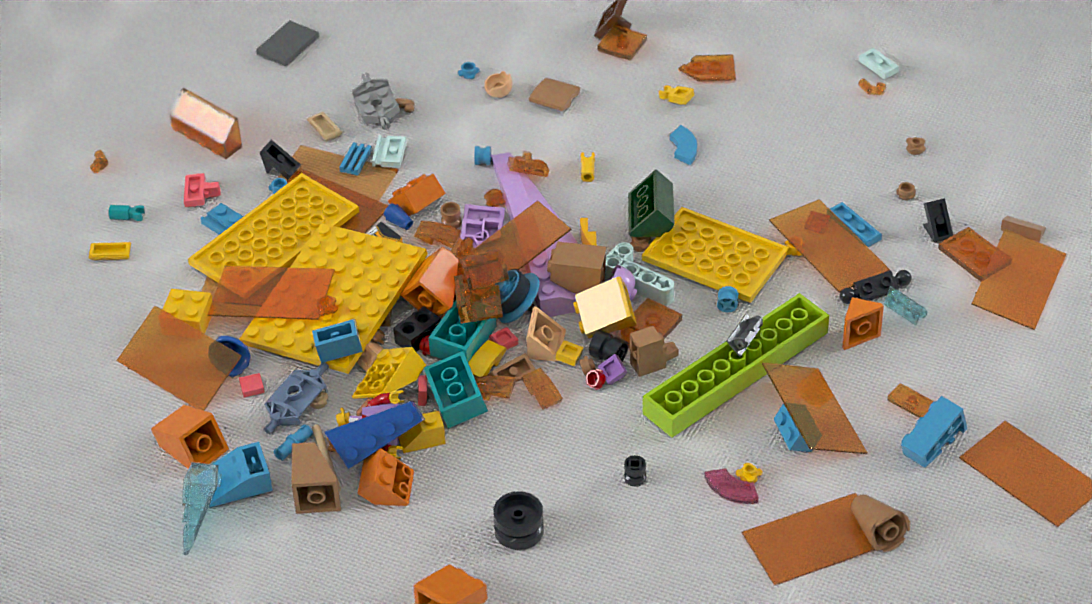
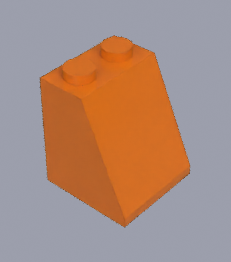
M441 247L423 260L400 295L417 310L424 306L440 316L453 305L459 260L450 250Z
M187 405L181 406L151 428L159 447L195 474L229 450L213 414Z
M450 564L420 580L413 586L415 604H484L488 599L487 585L482 580L475 579L466 574L464 570L455 568Z

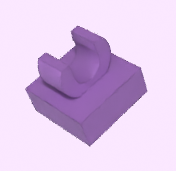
M616 354L598 365V368L606 376V382L610 385L619 381L628 373Z

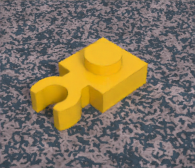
M664 85V91H658L659 98L668 99L669 102L679 105H685L695 96L694 89L682 86L672 88L670 85Z

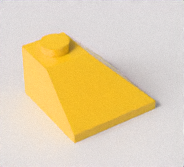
M434 410L422 413L425 420L399 436V443L403 447V454L446 444L444 425L439 411Z

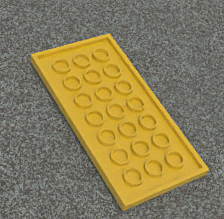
M301 173L190 256L188 263L233 293L247 300L292 265L321 223L341 227L359 213V206Z

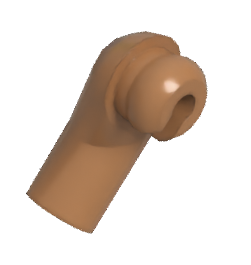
M405 98L395 99L399 108H404L405 112L411 113L415 110L413 100Z

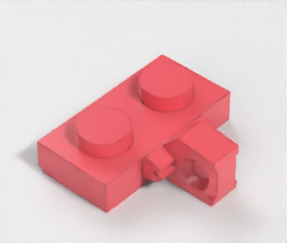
M205 173L185 176V207L205 205V198L221 196L219 182H206Z

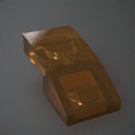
M421 221L414 237L431 245L435 240L453 249L461 230L438 222Z
M541 368L521 376L530 395L534 394L542 410L562 401L563 398L556 386Z
M492 375L475 378L484 400L489 401L491 396L510 399L515 386V377Z

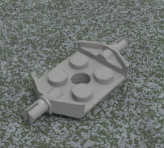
M363 73L361 77L364 82L352 90L360 115L365 124L380 123L382 128L387 130L386 126L388 129L390 128L389 120L400 112L399 105L395 100L388 79H371L369 73H365L366 77Z

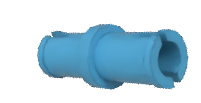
M304 424L294 434L288 435L286 441L274 449L276 458L284 461L292 453V444L304 443L309 437L313 436L312 429Z

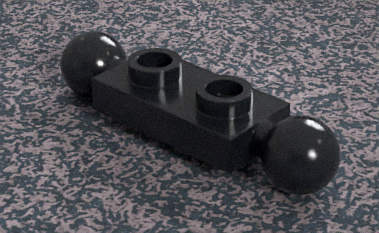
M890 270L854 282L852 285L853 289H842L839 297L844 304H850L852 297L870 301L898 292V285L907 286L910 284L912 276L907 270H900L893 276Z

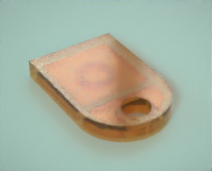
M647 298L634 311L637 325L621 329V339L628 342L630 349V333L650 326H654L656 331L661 333L665 339L682 321V314Z

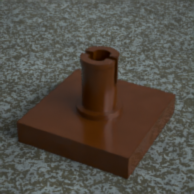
M615 0L602 13L594 33L595 37L600 40L613 25L624 33L630 30L632 23L621 17L627 0Z

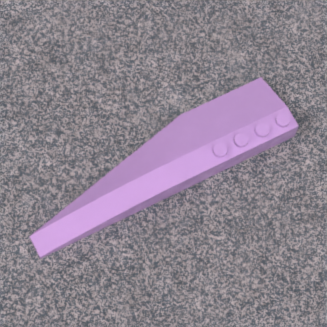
M507 152L491 155L526 272L534 273L539 278V289L535 297L537 307L549 317L576 312L573 304L576 301V294L550 281L551 273L547 272L548 260L551 257V250L556 248L557 241L579 243L512 154Z

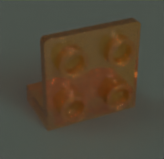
M463 275L454 276L457 308L461 324L503 316L499 285L469 289V284L464 283Z

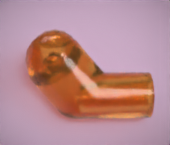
M865 78L858 82V85L867 94L880 96L885 93L886 85L882 82H878L876 86L871 85Z
M97 150L94 153L96 159L90 165V169L94 173H98L108 166V160L102 150Z

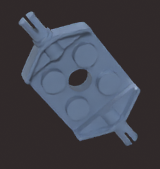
M325 362L321 363L315 370H294L265 402V407L271 419L263 428L267 434H271L279 425H300L299 417L324 389L326 393L329 392L321 378L322 374L329 368Z

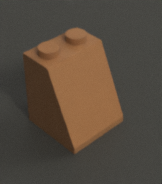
M557 241L556 248L551 250V257L548 260L547 272L551 273L550 281L575 294L604 283L607 247Z
M315 442L292 444L291 485L296 514L341 511L337 477Z

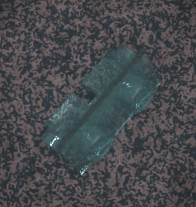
M890 286L884 301L885 306L914 325H917L920 317H926L928 312L924 306L913 301L900 290Z

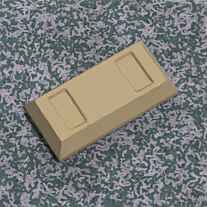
M324 112L307 118V121L327 142L342 134V131Z

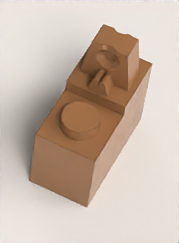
M654 326L630 333V364L639 377L666 368L667 361L679 356V349L675 343H664L662 334L658 333Z

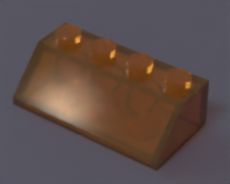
M185 88L180 90L170 112L171 127L174 131L183 134L188 139L197 142L202 147L209 149L224 159L229 158L242 148L237 117Z

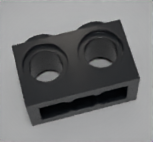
M423 306L393 328L395 343L401 348L413 347L416 352L419 351L421 340L431 335L441 321V318Z

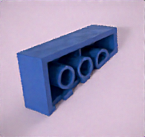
M410 401L325 431L324 433L347 468L350 469L425 420L414 401Z

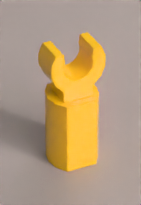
M581 152V180L583 182H592L594 180V152L591 153V157H585L584 152Z

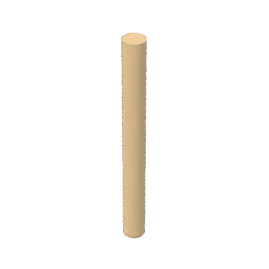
M320 425L312 426V431L317 446L337 477ZM337 478L338 489H339V492H340V491H341V487H340V484H339V481H338V478Z

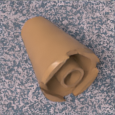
M866 494L859 495L853 500L851 511L875 550L889 552L904 542L905 538L903 536L906 530L910 531V520L905 513Z

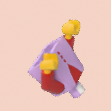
M403 390L382 393L369 400L367 406L362 407V416H350L349 423L404 403V400L400 401L398 398L399 393H403ZM399 437L381 448L396 459H401L396 454L397 449L403 450L402 446H396L398 445Z

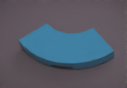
M680 125L670 134V141L675 143L677 147L674 152V158L691 165L697 156V140L689 129Z

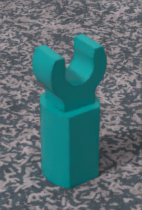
M110 205L108 210L109 219H134L135 221H142V214H145V208L142 205L135 207L130 205Z

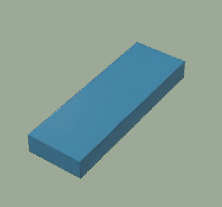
M843 202L827 210V216L864 247L868 248L882 240V234Z

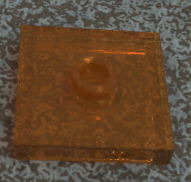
M613 25L597 45V51L631 61L647 41V35Z

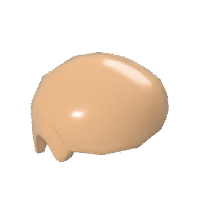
M505 71L488 76L484 83L485 91L490 96L497 98L506 96L513 86L511 75L506 74Z

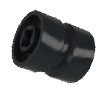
M599 330L590 342L589 354L604 360L616 354L621 362H623L629 345L627 341L617 337L613 338L612 334Z

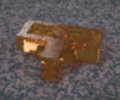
M523 150L522 156L508 158L507 165L509 171L548 177L549 168L547 163L539 159H532L530 151Z

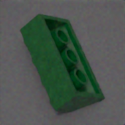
M657 169L628 193V235L631 237H660L665 232L671 231L674 227L673 183Z

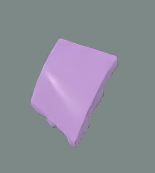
M465 204L459 253L501 240L505 208Z

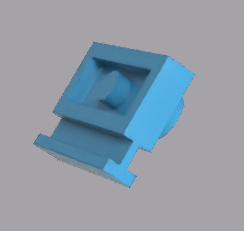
M220 203L210 210L207 216H202L200 219L201 224L220 235L243 216Z

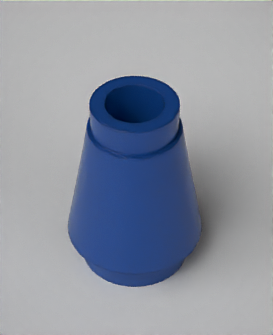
M391 203L385 209L384 216L387 221L405 230L412 227L413 220L400 205Z

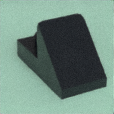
M272 139L259 152L267 174L274 168L288 180L301 166L299 162Z
M945 198L923 203L928 221L923 226L933 242L954 238Z

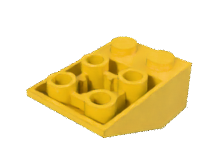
M413 347L383 349L378 353L373 365L367 370V374L362 382L357 385L352 398H374L382 393L396 391L416 381L426 364Z

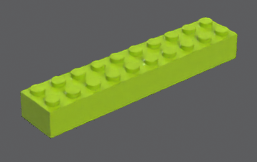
M797 294L762 317V327H760V330L740 357L725 341L643 395V415L673 438L826 335L829 328V314L802 294Z

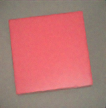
M507 327L489 335L490 341L506 347L507 350L518 345V338Z
M260 373L239 377L243 397L265 393Z
M419 375L418 406H426L427 377L426 375Z

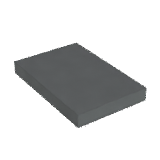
M289 20L256 49V53L261 57L286 67L319 38V32Z

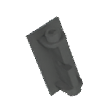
M746 313L726 340L739 357L751 343L760 327H762V317L755 316L750 318Z

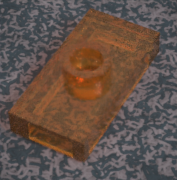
M901 383L888 395L887 401L918 418L924 417L930 405L934 402Z

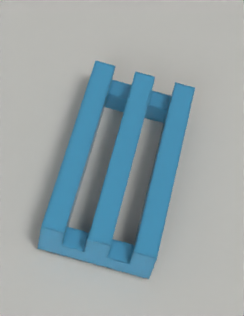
M353 142L339 167L340 172L359 175L372 152V146L368 145L365 147L364 144L357 146V143ZM362 152H364V153L362 154V156H361L359 162L357 163L360 154H361Z

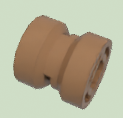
M447 202L441 206L443 228L455 230L461 226L459 204Z

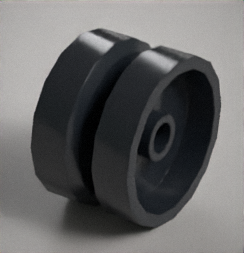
M515 491L501 496L496 501L493 507L495 537L501 545L513 550H525L541 541L544 534L543 505L536 496L523 491Z

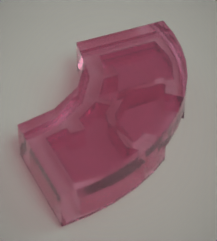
M726 468L704 471L707 484L719 496L736 503H758L759 498L754 482L738 480L730 475Z

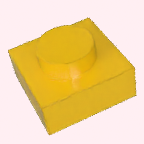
M564 340L556 353L555 359L575 367L584 347Z

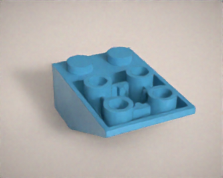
M259 442L235 448L197 474L207 508L273 491L270 472Z

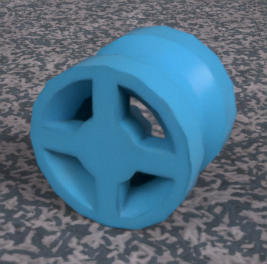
M475 146V165H480L481 163L491 165V146H486L485 148Z
M731 286L719 289L717 300L719 310L730 313L737 309L739 295L737 289Z

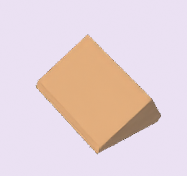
M536 306L532 310L526 338L527 356L529 359L559 361L555 357L564 341L566 329Z

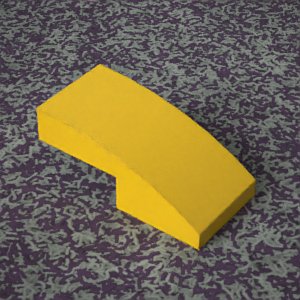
M580 218L582 244L596 246V231H588V218Z
M487 340L468 362L474 377L484 381L493 366L497 367L507 348Z

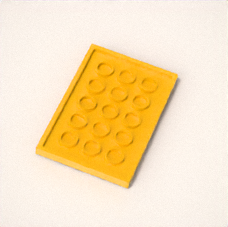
M681 206L674 215L675 224L672 230L653 240L643 252L642 261L718 291L725 286L734 287L739 293V299L751 303L788 255L789 247Z

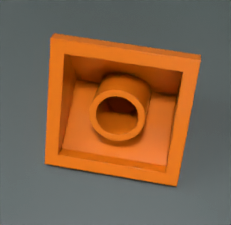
M852 297L844 322L842 345L844 350L881 336L884 310L882 303Z

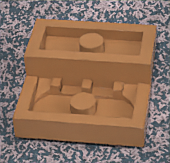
M546 77L534 89L529 97V101L564 111L571 106V100L580 94V87Z

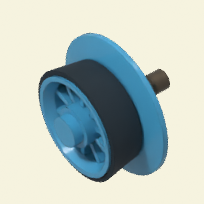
M511 269L497 280L489 295V305L497 309L499 321L511 323L521 317L527 310L532 313L535 307L532 303L539 289L538 276L534 273L523 275L520 270Z

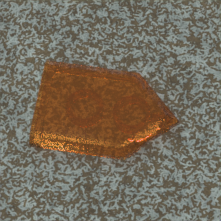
M733 54L696 55L688 64H683L678 68L679 71L698 82L736 81Z

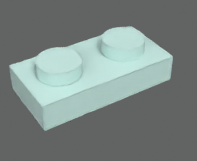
M874 48L859 55V62L884 80L899 71L897 64Z

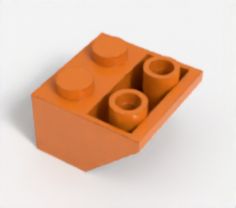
M434 173L428 176L423 174L406 183L407 185L392 192L393 197L387 201L389 204L400 205L406 214L411 216L446 193Z
M380 448L363 460L357 494L374 505L407 506L410 500L414 470Z

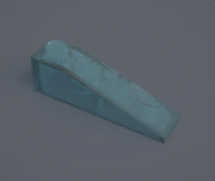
M192 462L183 479L182 506H185L182 521L187 522L183 529V555L189 554L215 491L221 485L222 474L218 473L219 465Z

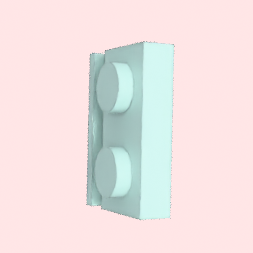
M378 135L372 158V166L381 165V167L401 168L407 143L406 137L387 136V138H382L381 135Z

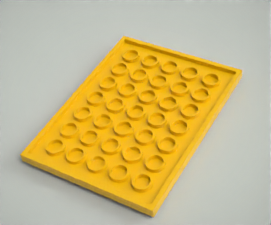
M321 223L239 340L249 347L319 366L321 361L315 347L312 331L355 319L362 350L364 351L366 344H369L401 296V292L428 255L427 250ZM363 352L325 363L329 366L328 369L349 374Z

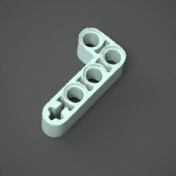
M626 242L619 243L606 256V280L614 276L611 272L618 264L633 274L635 278L634 288L637 289L636 294L660 305H670L673 303V280L634 263L633 246Z

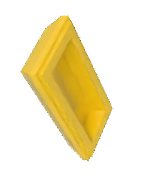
M131 242L91 243L89 259H128Z

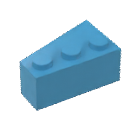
M941 395L937 401L930 405L926 415L918 419L912 432L906 434L902 439L901 447L903 454L926 468L942 453L941 448L946 443L951 445L955 441L954 436L959 431L964 433L967 430L963 408Z

